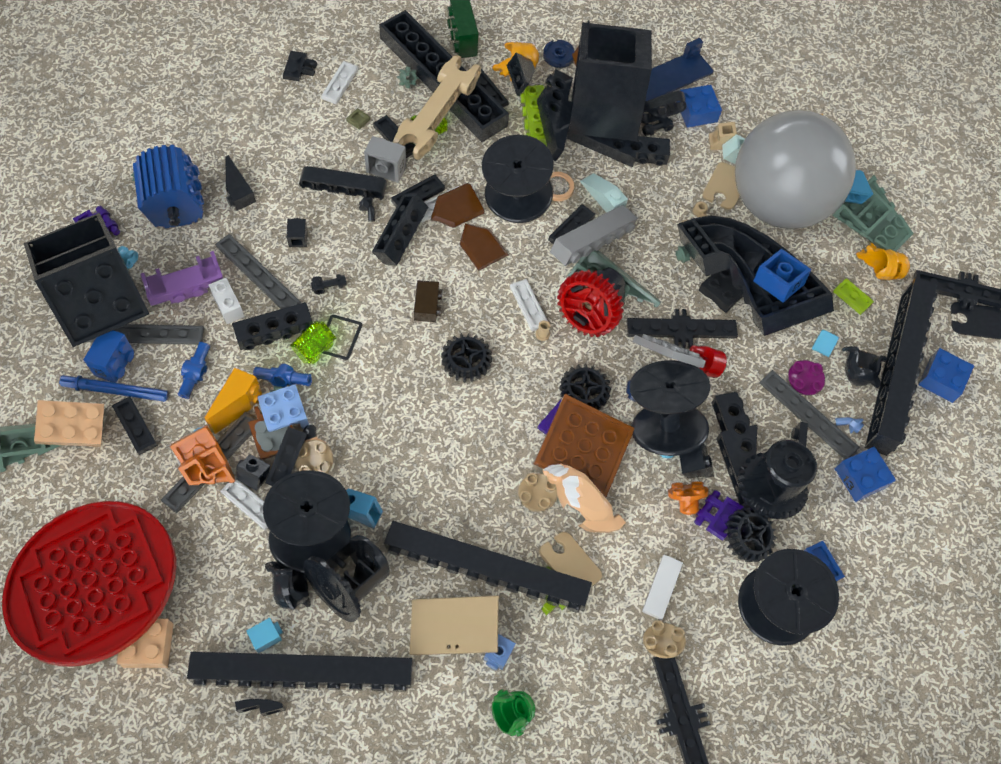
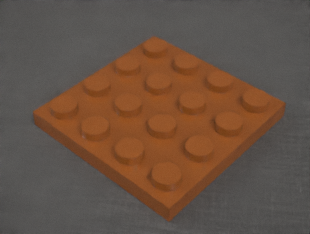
M564 394L533 464L542 469L556 464L568 465L586 474L606 498L635 428Z

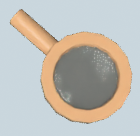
M553 172L550 178L553 188L552 200H567L574 192V182L566 173Z

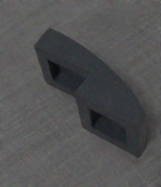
M268 699L235 701L236 711L239 713L258 708L262 716L286 711L282 703Z

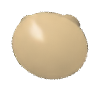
M320 440L305 442L295 463L297 470H314L328 474L333 465L331 448Z
M529 473L522 480L518 488V496L521 503L532 511H545L551 508L558 497L556 485L551 484L547 476L541 473Z
M657 620L645 631L643 643L647 651L659 658H672L684 650L686 646L685 632L681 627Z

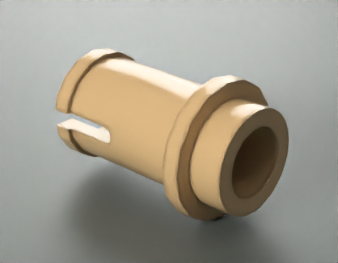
M543 320L539 322L535 335L540 341H546L550 337L549 329L551 325L548 321Z

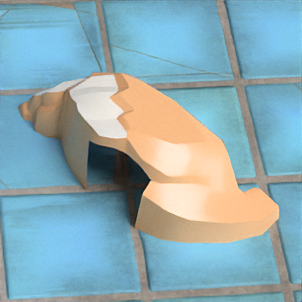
M563 464L550 465L543 469V473L547 476L548 481L556 485L557 495L562 507L564 508L568 504L578 510L586 519L582 524L578 525L585 531L609 533L620 530L626 523L619 514L613 516L612 505L586 474Z

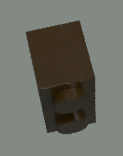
M417 280L414 321L436 322L437 316H441V305H438V300H442L443 289H439V282Z

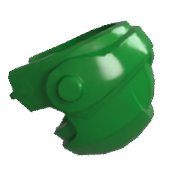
M501 689L494 696L491 706L492 715L498 728L507 735H517V737L524 734L526 726L533 720L536 711L533 699L524 691L509 692L508 690Z

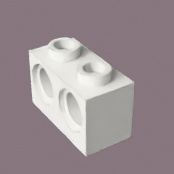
M227 278L209 284L211 293L226 324L244 317L242 308Z

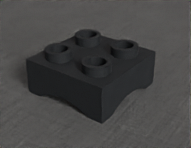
M730 269L710 275L698 290L704 296L710 298L725 313L743 297L742 286H733Z

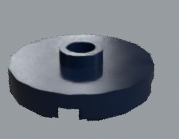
M552 40L545 45L543 58L552 67H568L574 61L572 56L574 47L564 40Z

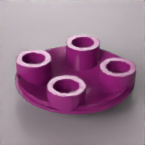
M801 360L795 362L789 369V382L798 393L815 395L823 389L825 375L821 364Z

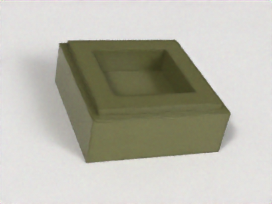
M357 108L346 118V121L360 130L370 121V116Z

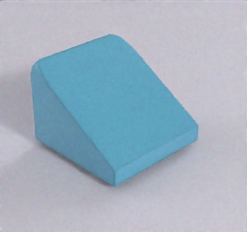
M821 330L812 349L829 357L839 337L826 330Z

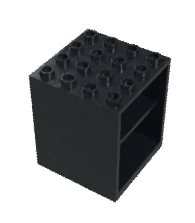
M100 213L24 243L34 281L72 347H76L149 315L140 292Z

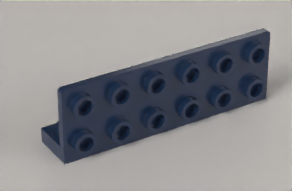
M701 38L688 42L683 55L652 68L645 101L666 95L713 74L714 70L700 54L703 45Z

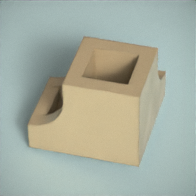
M735 122L720 123L716 126L714 132L709 133L710 150H723L722 145L737 134Z

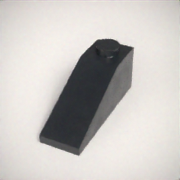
M516 52L508 62L507 68L516 95L520 96L529 85L535 68L532 60Z
M225 156L226 192L228 195L226 200L230 207L234 206L238 211L255 203L256 200L254 192L230 156Z

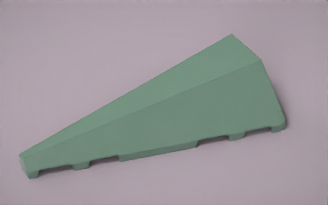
M599 250L592 251L587 257H581L567 275L569 277L581 270H584V272L590 270L593 273L594 271L610 267L622 275L625 282V297L631 295L637 297V301L641 303L643 300L654 303L656 308L661 304L658 298Z
M36 423L0 427V472L6 471V466L18 462V464L24 463V458L35 453L41 455L61 445L35 444Z

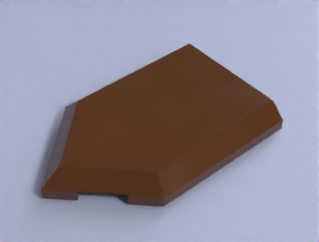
M468 182L439 195L430 220L455 228L485 214L475 191Z
M465 223L460 246L478 271L509 256L490 228Z

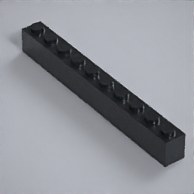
M392 521L384 541V545L388 549L387 552L392 555L399 556V554H402L414 562L421 560L427 562L426 564L433 568L440 566L446 568V571L452 574H458L459 572L465 574L471 580L477 581L481 579L493 587H498V585L506 587V590L512 593H518V591L526 593V596L531 599H545L550 605L567 606L568 610L576 613L585 611L592 587V582L397 521Z
M190 652L187 679L193 682V686L200 687L207 686V683H216L215 686L229 687V683H238V687L250 688L252 684H260L261 688H274V684L283 685L282 688L295 689L296 685H305V689L311 690L318 689V686H327L328 690H340V686H349V690L361 691L362 687H371L372 691H384L385 687L393 688L395 692H406L407 688H411L413 660L412 658Z

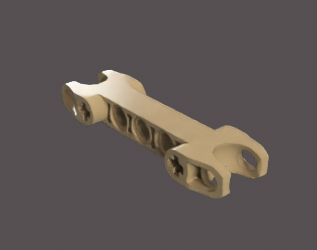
M458 55L453 56L445 63L437 77L440 85L414 121L406 118L402 122L393 143H399L402 146L407 143H416L413 155L417 160H420L428 153L438 138V133L435 132V129L461 93L468 96L474 90L481 74L480 65L475 64L467 71H460L462 62L461 56Z

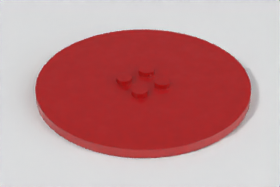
M119 501L85 504L54 518L27 541L15 558L5 580L2 596V613L10 636L23 651L35 659L50 665L64 667L93 664L125 650L143 636L155 623L165 608L173 590L176 577V553L170 535L160 521L151 513L136 505Z

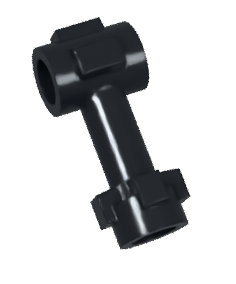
M666 117L658 120L659 123L653 125L645 124L642 127V132L644 136H652L655 133L654 131L662 128L665 132H668L674 127L671 118Z
M337 274L334 279L324 281L320 276L311 279L312 291L316 295L323 294L327 287L338 285L339 288H344L343 286L347 285L345 275Z

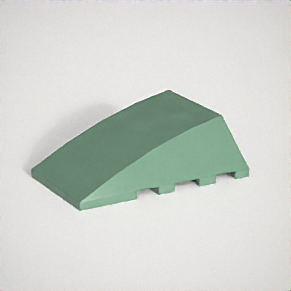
M873 175L868 180L873 195L862 204L843 203L832 216L877 247L884 250L891 249L897 251L914 233L902 215L897 214L894 209L896 206L893 202H889L885 196L886 191L883 187H879L876 182L878 179Z

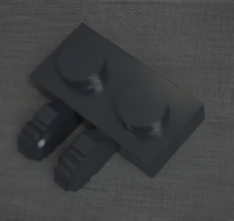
M290 51L283 79L300 82L302 75L314 76L315 70L313 68H316L318 63L313 59H308L307 53Z

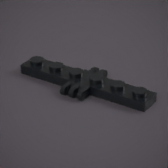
M916 270L914 273V279L917 277L937 284L936 292L938 294L957 298L962 309H965L967 306V310L972 311L977 303L1001 308V289L979 284V275L974 274L972 277L971 273H966L965 275V272L960 271L958 279L920 270Z
M674 309L675 315H672L671 319L627 318L626 320L627 337H634L635 335L642 337L643 334L652 337L673 338V342L677 346L681 342L682 348H686V342H688V348L690 349L693 346V338L737 339L738 337L736 320L691 319V316L687 315L686 309L681 310L682 315L679 314V309Z
M653 657V666L668 711L663 714V719L656 720L657 725L666 723L667 726L659 729V733L668 732L669 736L675 735L684 764H709L698 731L699 728L711 725L710 721L701 723L700 720L701 718L708 717L707 712L698 714V710L705 708L704 703L690 706L675 657Z

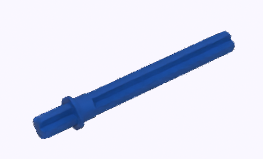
M62 375L59 380V384L62 387L75 388L76 391L81 389L163 402L167 401L169 395L167 390L87 379L80 375L77 377Z

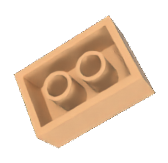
M38 400L34 436L35 444L101 447L104 404Z

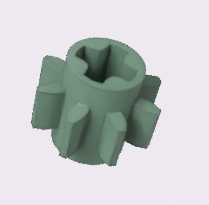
M406 66L405 70L399 69L400 74L397 76L401 81L399 85H405L408 89H410V85L416 86L415 82L419 79L415 74L416 70H411L408 66Z

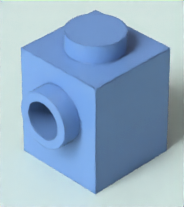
M498 634V653H486L483 659L487 661L486 665L496 671L498 668L503 670L516 643Z

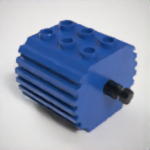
M161 145L162 147L154 146V149L148 148L147 152L142 151L141 156L137 155L136 162L133 163L138 209L155 227L161 226L167 229L169 227L190 225L192 222H198V218H203L202 205L204 204V199L200 193L202 185L198 179L200 172L197 165L192 163L188 154H185L181 148L175 145Z

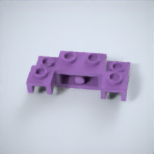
M214 251L210 252L212 257L202 260L200 256H196L198 265L162 276L159 268L155 269L157 274L148 277L141 273L140 275L150 305H157L169 300L171 304L180 303L186 299L199 297L207 293L209 284L223 279Z

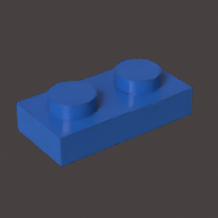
M824 541L804 550L822 560L833 573L836 582L845 577Z

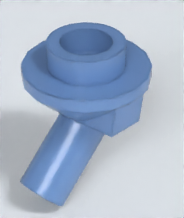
M851 417L836 418V426L849 425L850 434L853 432L858 433L864 426L862 423L864 419H853Z

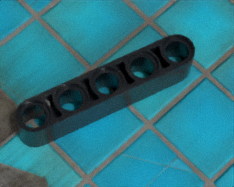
M305 166L302 169L299 186L301 188H310V190H327L330 193L339 194L340 192L350 196L360 195L363 198L372 197L373 199L380 198L379 200L384 199L387 181L378 176Z

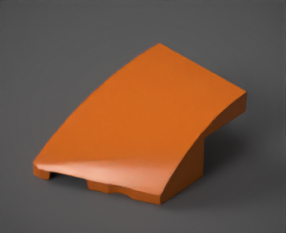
M207 425L170 445V448L181 463L178 469L189 485L215 484L217 482L233 483L236 481L224 453Z

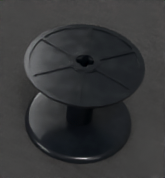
M517 134L500 138L486 150L482 159V173L487 182L484 192L485 200L490 210L499 218L512 223H526L542 216L551 205L553 188L550 178L553 173L554 162L550 150L544 143L534 137Z
M664 360L650 363L640 368L633 375L629 385L630 393L633 399L644 408L634 417L631 427L635 428L632 436L640 447L658 455L677 456L698 449L706 441L709 435V424L706 417L696 408L707 399L711 385L708 376L700 368L677 360Z
M298 471L281 478L268 491L263 503V517L270 530L268 536L269 549L274 559L283 568H293L294 573L305 574L304 562L309 557H320V559L326 560L351 539V528L347 520L350 512V500L346 489L336 478L320 471Z
M783 549L770 554L757 569L747 575L740 586L738 594L739 611L749 630L761 640L779 646L796 644L808 637L810 633L821 630L832 621L839 606V589L831 570L815 555L799 549Z

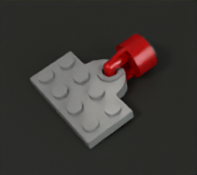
M643 334L642 337L635 335L633 342L700 368L708 377H719L727 365L726 354L723 351L708 346L693 345L688 350Z

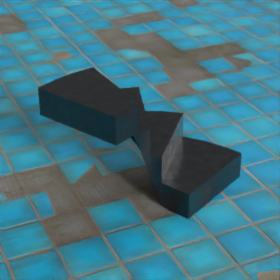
M713 215L697 217L677 224L681 243L705 276L730 269L733 286H742L744 304L751 306L753 322L764 336L834 311L832 293L812 272H810L805 284L784 302L753 282L759 266L780 249H783L794 258L796 257L772 238L750 225L732 218Z

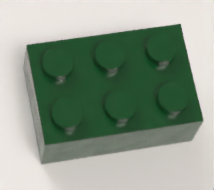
M450 0V6H447L449 17L447 19L448 29H451L450 38L451 41H454V53H457L461 58L478 56L479 33L470 0Z

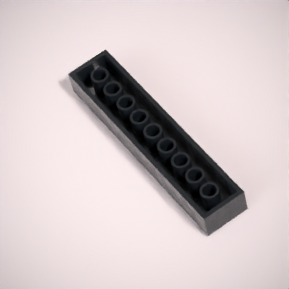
M404 10L379 24L380 39L406 66L410 67L411 70H416V76L434 93L440 85V82L437 80L438 74L452 56ZM462 66L459 69L460 71H466ZM478 82L470 95L467 96L461 93L450 108V111L481 142L508 127L509 113Z
M917 277L910 283L900 298L887 352V361L884 365L881 385L879 386L865 444L866 449L875 446L879 454L888 456L892 451L894 452L906 439L904 431L910 421L908 413L914 403L912 395H914L917 389L915 382L921 372L919 364L924 358L922 350L928 340L926 333L931 326L929 319L934 312V307L932 306L938 295L936 292L937 284Z

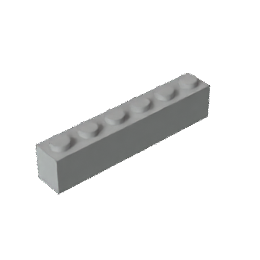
M621 205L557 238L550 253L564 266L576 263L581 257H587L592 251H598L603 245H609L616 238L620 239L624 234L631 233L636 226L635 222L638 217L624 205Z

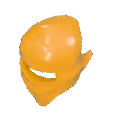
M508 42L504 46L511 52V57L492 67L494 71H500V75H504V77L510 76L507 64L517 52L532 60L536 69L539 53L532 43Z
M873 243L866 247L867 252L862 249L856 253L857 258L864 260L866 264L873 267L875 276L880 280L902 279L908 274L910 269V262L905 254L891 249L877 248Z

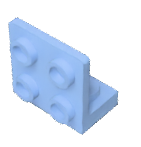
M296 384L258 396L268 432L300 423L302 429L309 425Z

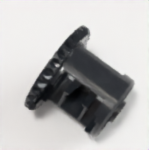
M793 440L777 441L771 445L767 452L753 454L747 458L740 467L737 481L741 496L754 511L772 519L793 517L803 509L808 500V485L816 477L817 462L812 452L803 444ZM790 459H793L796 464H793Z
M361 535L352 537L326 560L320 559V557H309L304 562L305 575L315 593L337 616L348 622H355L360 617L361 605L359 602L390 574L388 561L382 551L370 539ZM350 556L356 565L354 576L352 578L346 570L343 578L334 569L338 565L342 569L345 568L347 564L344 560Z

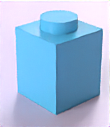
M271 618L246 630L258 653L282 641L280 634L283 631L279 623H273Z

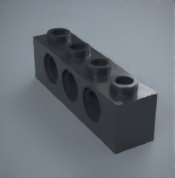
M403 194L372 250V253L385 265H398L429 208L417 194Z
M306 302L232 323L240 350H252L257 345H269L275 340L281 338L286 340L291 338L292 335L299 333L307 334L314 329Z

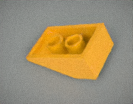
M237 368L233 369L204 417L212 433H218L241 417L245 411H250L255 403H259L258 396L262 395V391L256 376Z

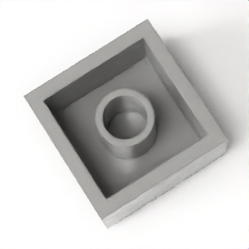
M372 136L364 151L366 172L399 183L406 169L405 146Z

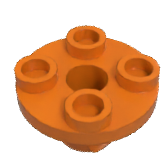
M695 481L688 485H683L680 482L672 483V488L668 490V497L679 500L680 512L685 515L696 514L699 511L698 500L709 495V489L700 481Z

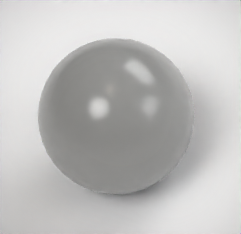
M805 110L781 112L762 121L748 134L742 143L735 162V183L744 205L761 221L784 229L806 228L830 217L848 197L856 173L854 149L842 128L822 114Z

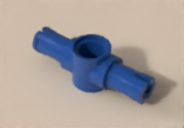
M199 342L194 356L183 363L181 369L183 383L177 394L179 397L189 399L194 385L198 381H203L202 376L207 372L205 359L210 349V345L207 343Z
M281 364L278 368L272 367L271 369L255 367L253 370V375L257 379L269 380L273 386L285 388L287 385L294 384L310 386L312 383L311 374L297 373L288 364Z

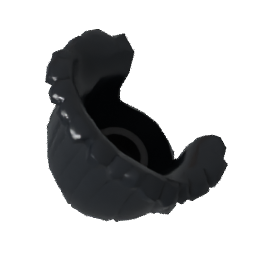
M856 346L842 348V351L847 352L845 374L850 383L855 386L872 384L875 388H879L881 381L878 376L881 371V362L887 361L886 356L881 355L879 357L875 354L859 350Z
M277 561L265 564L267 572L272 573L273 597L278 606L291 610L296 609L300 604L305 605L307 608L311 606L305 574L294 573L293 568L285 569Z

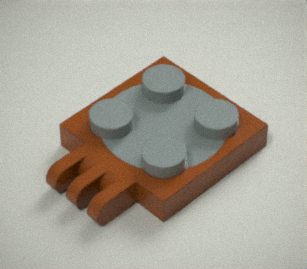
M256 406L254 410L257 419L248 422L260 460H264L277 455L287 427L268 432L263 414L260 413L259 407Z

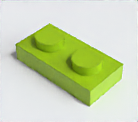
M847 278L833 291L860 315L874 303L870 297Z

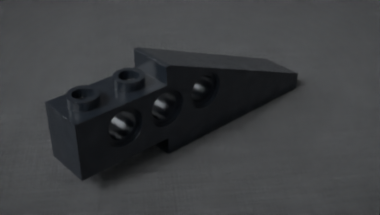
M557 69L554 70L552 75H548L545 81L547 85L537 99L547 148L550 150L554 161H557L564 151L573 102L568 100L573 77Z
M569 130L567 134L568 140L630 167L634 166V162L640 164L651 163L657 166L667 165L670 157V139L638 136L637 141L569 134Z
M737 391L716 395L711 402L721 429L716 440L738 502L743 507L750 508L741 496L737 478L739 469L746 459L753 454L756 455L758 426L757 424L750 426V419L743 409V400L739 397ZM741 447H745L748 452L744 451Z

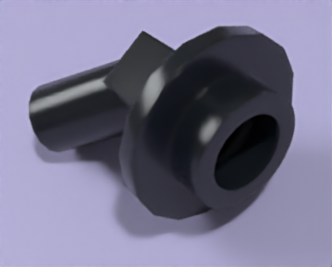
M364 197L359 202V210L368 211V222H375L373 198Z

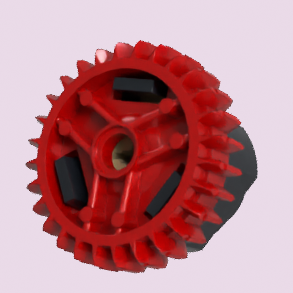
M608 267L593 273L590 270L585 272L581 270L567 277L560 285L561 288L558 290L559 295L557 296V299L560 300L557 305L561 306L559 312L564 313L562 318H567L566 324L571 323L573 325L572 329L577 328L578 333L583 331L584 336L589 333L590 337L594 335L596 337L605 336L619 324L624 309L621 307L625 304V282L622 275L613 268Z

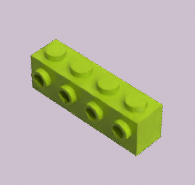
M527 86L520 95V103L524 104L522 106V116L526 118L524 119V130L528 132L526 135L540 140L547 146L537 105V99L544 86Z

